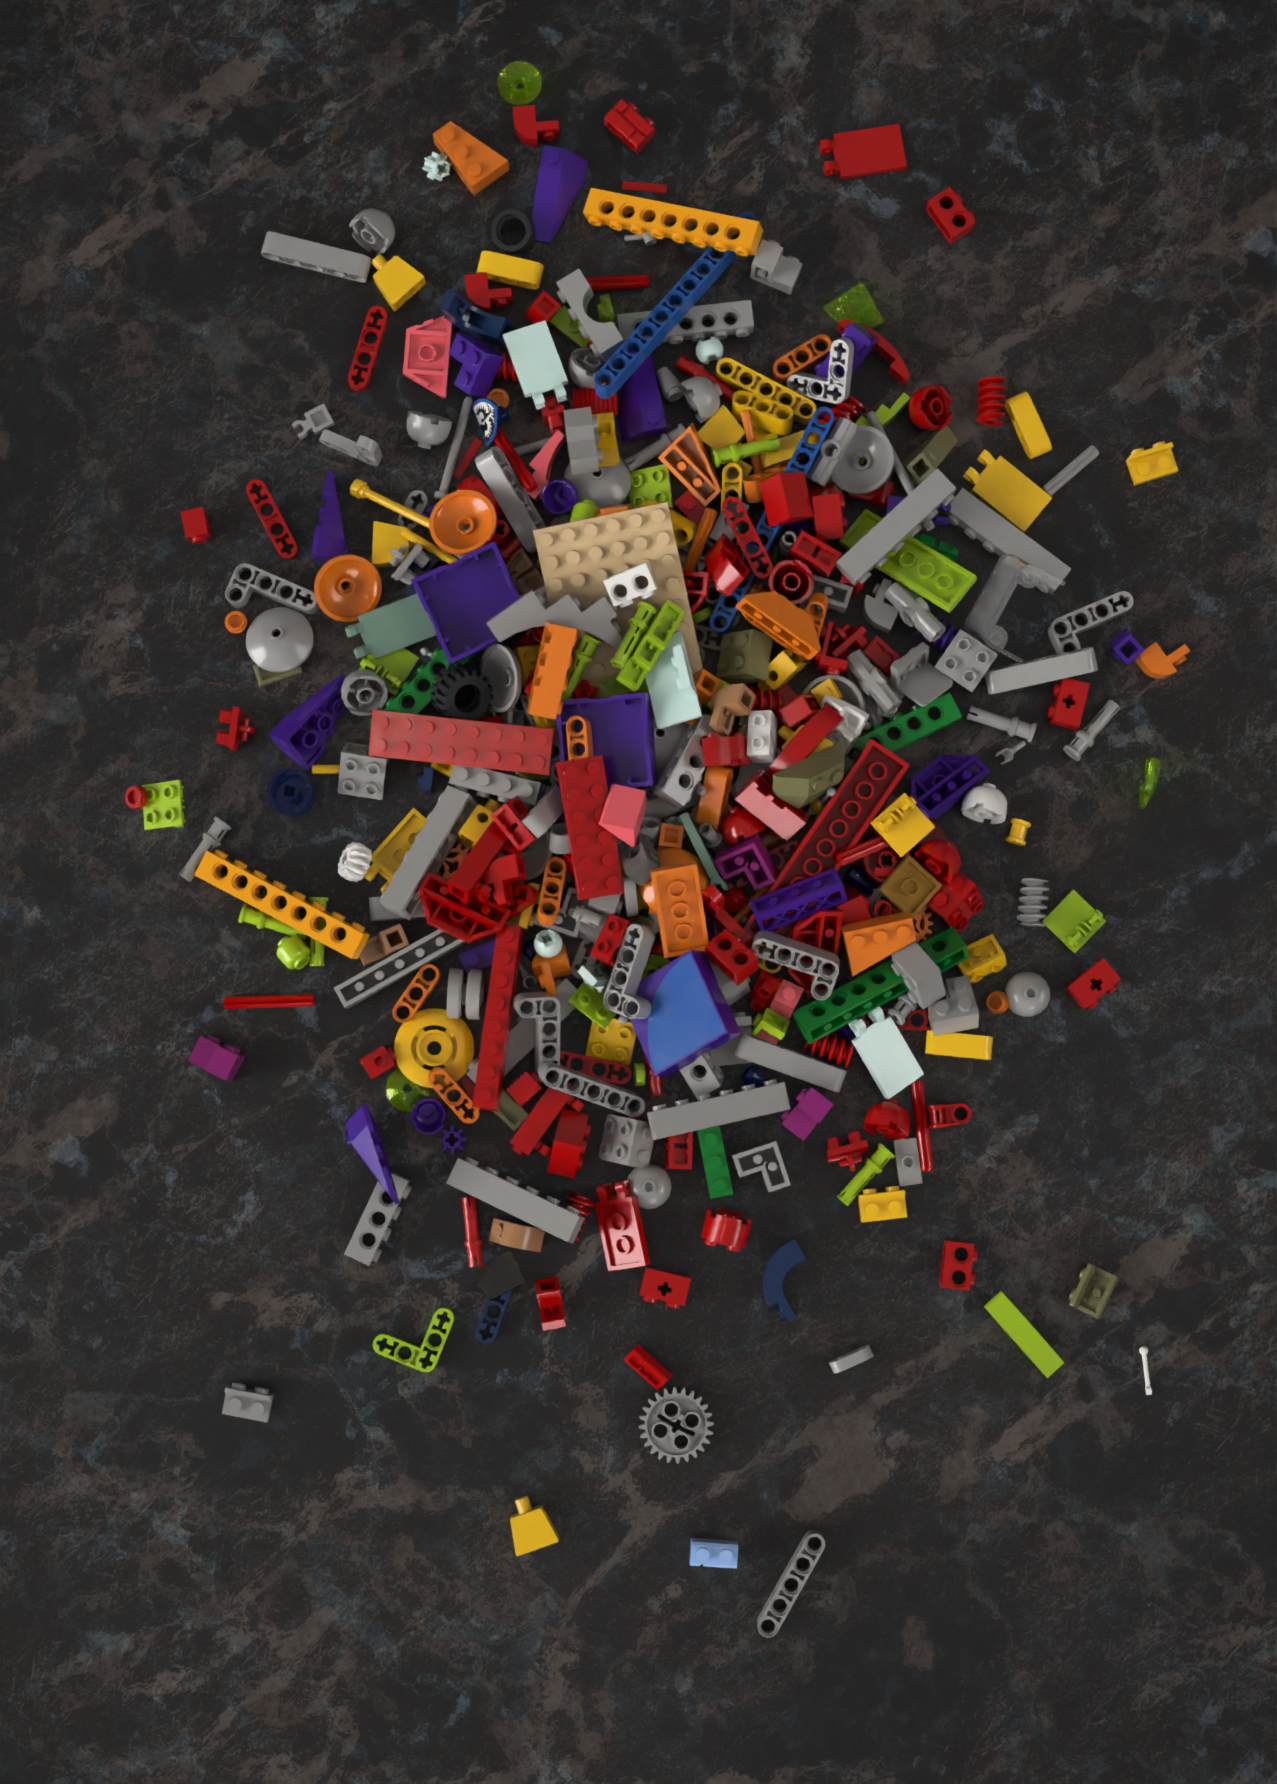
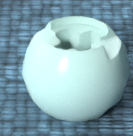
M710 337L711 339L703 342L700 340L697 343L696 356L700 362L709 364L708 362L716 359L719 361L722 358L723 345L719 339Z
M543 930L535 936L534 949L538 955L544 958L556 956L562 949V938L554 930Z

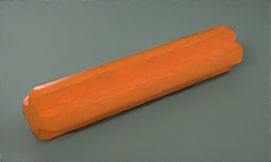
M708 507L705 509L682 569L684 571L695 572L717 516L716 510Z

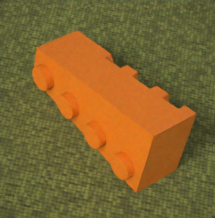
M545 621L527 707L528 714L555 720L556 716L561 714L563 701H560L562 692H565L568 679H566V674L572 664L573 656H571L577 640L576 628Z

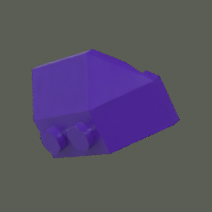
M940 755L909 779L911 797L916 801L917 804L915 805L928 819H938L963 800L965 794L970 789L976 787L990 772V769L975 755Z

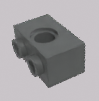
M639 832L634 847L629 846L623 841L617 848L626 875L642 886L651 879L650 869L660 868L661 866L658 861L660 857L653 847L655 845L654 841L649 835L646 834L644 836Z

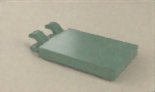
M417 593L357 616L358 623L345 627L348 638L360 633L365 643L354 648L353 651L357 659L369 653H372L375 659L436 635L432 621L424 610Z
M688 812L680 815L679 817L711 879L710 884L715 887L721 885L723 890H729L727 883L723 881L702 835L698 831L699 829L692 815Z

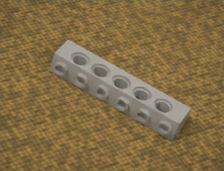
M751 300L693 306L661 343L680 344L683 340L699 342L710 337L725 339L728 335H736L737 337L748 336L754 330ZM652 311L617 314L618 331L624 342ZM732 317L736 320V323L729 325L724 320ZM704 320H711L714 325L705 327L702 322ZM688 322L692 327L685 330L680 327V324Z

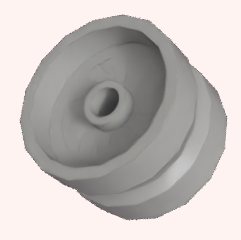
M450 968L447 987V1018L459 1019L462 1016L463 1005H465L466 1017L472 1020H480L484 1002L483 970L471 969L468 972L467 983H465L464 971L462 969Z

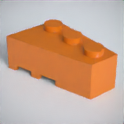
M451 121L433 133L434 144L441 153L447 155L446 160L452 163V168L473 196L510 170L507 159Z
M692 423L661 453L658 459L706 507L721 492L722 482Z
M909 911L849 923L841 927L848 966L852 976L916 940L913 919Z

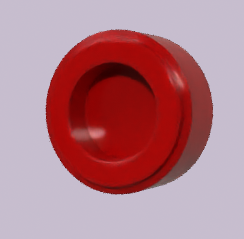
M131 786L125 795L126 804L133 809L143 808L148 801L146 789L141 786Z

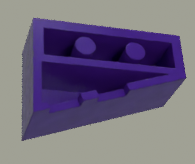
M859 322L849 324L841 336L849 338L854 345L852 375L879 340ZM842 344L839 345V348L842 349V353L845 352L846 349L842 347ZM830 350L826 360H822L815 368L816 376L828 378ZM837 365V374L844 376V368L841 365ZM838 388L833 391H830L839 393Z

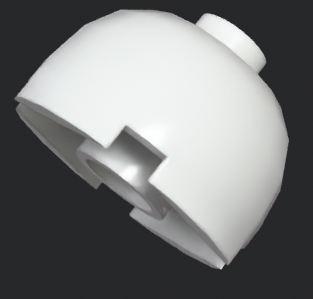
M984 783L982 786L970 789L965 794L961 811H963L962 814L971 820L983 823L984 819H991L990 824H999L1006 819L1007 800L1003 793L996 789L995 785Z

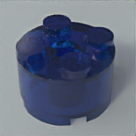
M282 769L270 778L267 787V799L271 806L282 815L296 817L303 815L312 807L316 799L315 788L312 781L303 772L296 769ZM290 788L295 790L293 797L287 796L289 794L287 790Z

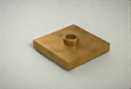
M906 855L878 887V890L902 912L909 911L912 919H914L942 887V884L910 855Z

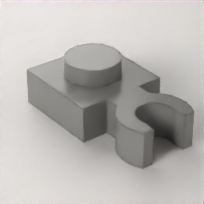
M324 403L304 413L306 420H297L292 423L294 429L297 427L304 428L301 433L297 434L299 439L307 437L311 430L317 435L323 432L324 429L327 430L335 425Z

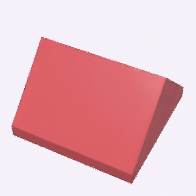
M617 784L611 785L599 822L602 827L631 847H634L646 812V791Z

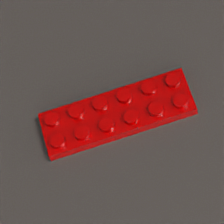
M603 756L556 762L578 900L625 893L616 836L599 824L608 796Z

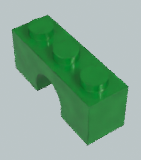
M720 1126L697 1130L710 1199L732 1195L733 1190Z

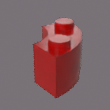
M723 533L707 551L704 564L712 580L715 582L716 590L729 597L751 570L741 559L740 547Z
M743 732L731 733L728 737H720V733L706 734L707 738H702L705 768L751 765V760L747 756V737H744Z

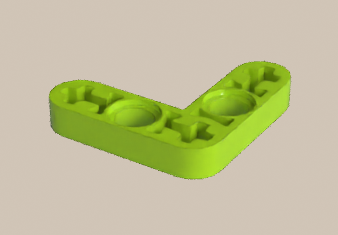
M447 1307L439 1308L434 1313L421 1347L390 1334L382 1333L375 1337L373 1349L379 1355L421 1372H430L437 1365L454 1322V1313ZM444 1312H447V1317L450 1318V1322L446 1321L442 1329H447L446 1333L440 1329L432 1328L434 1324L437 1327L439 1326L440 1318H438V1314L442 1315ZM432 1333H438L441 1336L442 1342L439 1346H432L429 1343V1336ZM386 1338L388 1339L387 1344L391 1346L398 1342L399 1345L395 1348L394 1355L390 1354L392 1351L390 1348L386 1347L384 1350H381L380 1344L377 1343L378 1340L382 1341ZM407 1346L411 1349L412 1354L409 1359L400 1358L398 1352L401 1347ZM425 1346L430 1350L438 1351L437 1355L431 1354L430 1361L433 1364L428 1365L426 1368L423 1367V1362L420 1361V1358L427 1356L428 1350H424Z

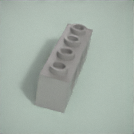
M702 714L701 717L697 718L696 723L689 725L652 791L672 807H684L690 801L694 787L702 779L705 767L700 740L701 738H707L706 734L717 733L709 726L711 717L707 714ZM690 758L693 760L692 766L690 765ZM680 777H681V779H682V784H681V785L679 784V778H680Z
M710 1051L703 1053L693 1063L680 1070L696 1098L719 1088L723 1082V1072L718 1065L715 1066L710 1059L712 1058ZM696 1065H702V1066H704L705 1069H706V1072H705V1073H699V1072H697L696 1069H695V1066H696Z
M391 1172L399 1201L401 1202L402 1198L406 1200L412 1188L408 1186L410 1180ZM377 1182L344 1253V1255L368 1266L372 1262L377 1263L382 1253L379 1247L382 1241L386 1242L392 1231L389 1228L392 1219L397 1220L402 1210L401 1207H398L400 1203L395 1204L393 1202L388 1204L384 1201L383 1195L386 1191L379 1182ZM376 1212H382L385 1215V1222L382 1225L374 1222L373 1217ZM366 1233H372L375 1236L376 1241L374 1245L368 1246L365 1244L364 1235Z

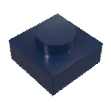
M424 767V773L420 772L418 786H422L421 790L425 793H432L435 776L434 768Z

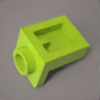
M766 1007L762 1014L757 1013L753 1019L752 1025L754 1028L752 1035L756 1036L762 1028L770 1035L782 1040L790 1020Z

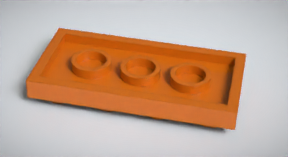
M696 861L650 869L664 958L680 956L689 950L706 951L705 945L709 943Z

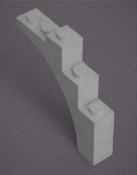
M530 590L485 622L499 642L515 633L533 627L545 626V621L584 630L602 639L615 651L618 650L623 640L620 636L623 632L618 624L610 622L617 616L615 613L617 607L613 606L610 598L606 599L604 596H601L580 611L579 607H581V604L575 595L570 597L566 593L544 608L543 605L546 602L539 592L534 594Z

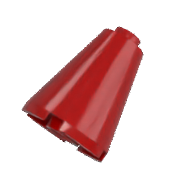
M799 560L781 561L770 572L768 579L770 592L776 591L778 594L784 595L794 605L801 604L809 598L813 591V574L808 566Z

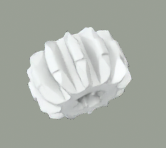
M352 842L348 844L340 857L338 874L351 882L362 880L370 867L372 851L361 843Z

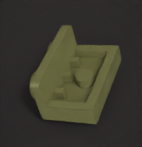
M1089 1263L1080 1272V1282L1078 1287L1074 1288L1069 1296V1305L1096 1319H1100L1118 1281V1277Z

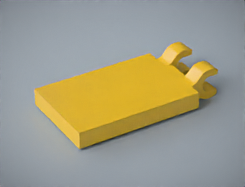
M984 449L977 460L986 468L979 475L970 466L963 477L974 485V488L971 490L973 494L1024 533L1052 497L1002 456L995 460Z
M415 808L406 815L371 855V862L373 864L368 868L367 874H364V878L371 883L378 873L387 880L380 889L382 893L389 886L395 871L402 864L406 852L410 850L418 832L422 830L427 821Z

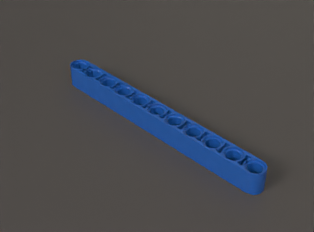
M743 212L737 215L739 218L755 221L754 216L750 213ZM740 234L733 235L731 239L738 238ZM709 247L596 373L594 382L595 392L598 397L602 399L611 398L733 262L738 254L729 250L720 252L714 249V247ZM636 351L637 353L631 354L629 352ZM616 367H623V369H620V370H617V369H615V368H616ZM602 383H609V385H606V386H603V385H601V384H602Z
M820 407L814 412L784 473L804 472L805 479L807 480V476L821 452V445L827 441L834 427L835 418L831 409ZM822 415L830 416V421L826 424L819 423L818 419ZM812 435H818L820 440L817 444L812 445L808 443V438ZM800 456H808L810 458L809 462L806 465L798 464L797 461ZM764 511L755 530L759 538H768V543L764 548L769 555L784 525L769 528L766 524V511ZM750 542L746 550L749 554H756L759 551V546L756 545V542ZM743 553L741 559L746 565L747 559ZM764 554L757 558L759 564L757 572H760L764 565L761 560L762 557H765ZM750 567L748 568L751 572L745 577L747 579L746 586L743 588L737 587L729 597L722 594L710 617V626L717 634L723 635L728 633L740 612L736 607L727 608L725 606L726 600L733 597L737 599L738 603L745 595L750 593L757 579ZM725 618L727 621L726 626L721 629L716 628L715 622L717 619Z

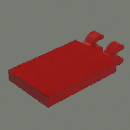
M899 124L836 133L833 135V140L825 139L820 141V155L834 153L835 161L824 162V176L840 174V179L842 180L901 171L907 168Z
M630 1180L615 1183V1190L617 1192L615 1196H613L614 1187L612 1183L596 1186L600 1202L595 1203V1209L608 1271L651 1264L637 1195L631 1196Z

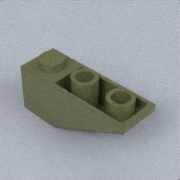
M948 426L937 429L901 462L912 484H920L959 441Z

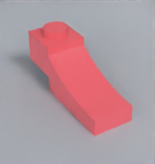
M559 430L554 433L529 463L535 470L532 477L535 479L538 487L532 492L526 491V493L537 502L540 499L542 500L541 493L545 485L549 483L553 462L566 441V436Z
M783 979L769 1009L789 1020L804 989ZM762 1028L755 1036L777 1044L779 1038L770 1035Z

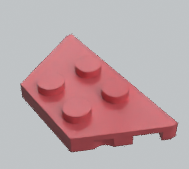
M442 316L435 320L433 318L427 320L422 325H415L406 329L403 375L446 399L450 354L448 353L451 349L453 324Z

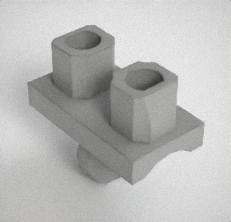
M415 544L406 557L403 555L408 548L404 545L398 551L394 548L389 551L394 556L389 562L392 566L395 567L399 560L402 562L391 576L394 580H400L410 585L412 583L411 580L417 576L408 569L412 561L421 568L427 564L430 558L422 551L423 547L421 545Z

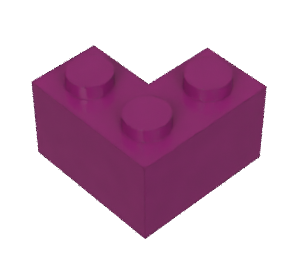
M758 833L717 850L713 860L724 880L745 871L754 890L775 882L778 870Z
M208 1034L207 1038L200 1036L188 1061L225 1081H233L245 1057L240 1054L241 1050L230 1044L220 1045L221 1040Z
M812 1087L807 1090L805 1088L802 1089L795 1097L797 1101L792 1109L785 1110L781 1115L783 1119L781 1125L802 1141L806 1139L816 1124L821 1122L834 1105Z

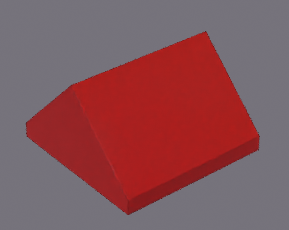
M804 472L779 473L759 483L769 528L814 517Z

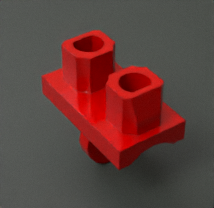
M554 396L546 397L544 399L545 408H542L544 427H550L552 436L557 430L565 433L563 423L564 404L558 403L557 398Z
M847 623L840 628L835 624L832 627L834 634L830 637L833 644L827 649V654L846 660L851 654L847 648L852 643L857 649H863L869 644L864 634L866 632L865 628L862 625L859 627L857 624L850 628Z
M233 706L232 710H220L219 722L230 724L229 732L218 731L216 738L218 744L227 746L230 750L235 751L238 750L240 733V741L247 742L248 734H255V728L249 727L250 719L243 718V725L241 726L243 710H240V707Z
M762 969L747 999L751 1002L750 1009L762 1013L763 1009L769 1008L783 979L775 978L774 974H768Z
M859 1131L848 1134L850 1144L841 1146L839 1137L827 1139L828 1150L826 1151L829 1164L839 1162L840 1168L849 1166L851 1172L855 1171L854 1164L862 1162L861 1155L869 1153L867 1140H863Z

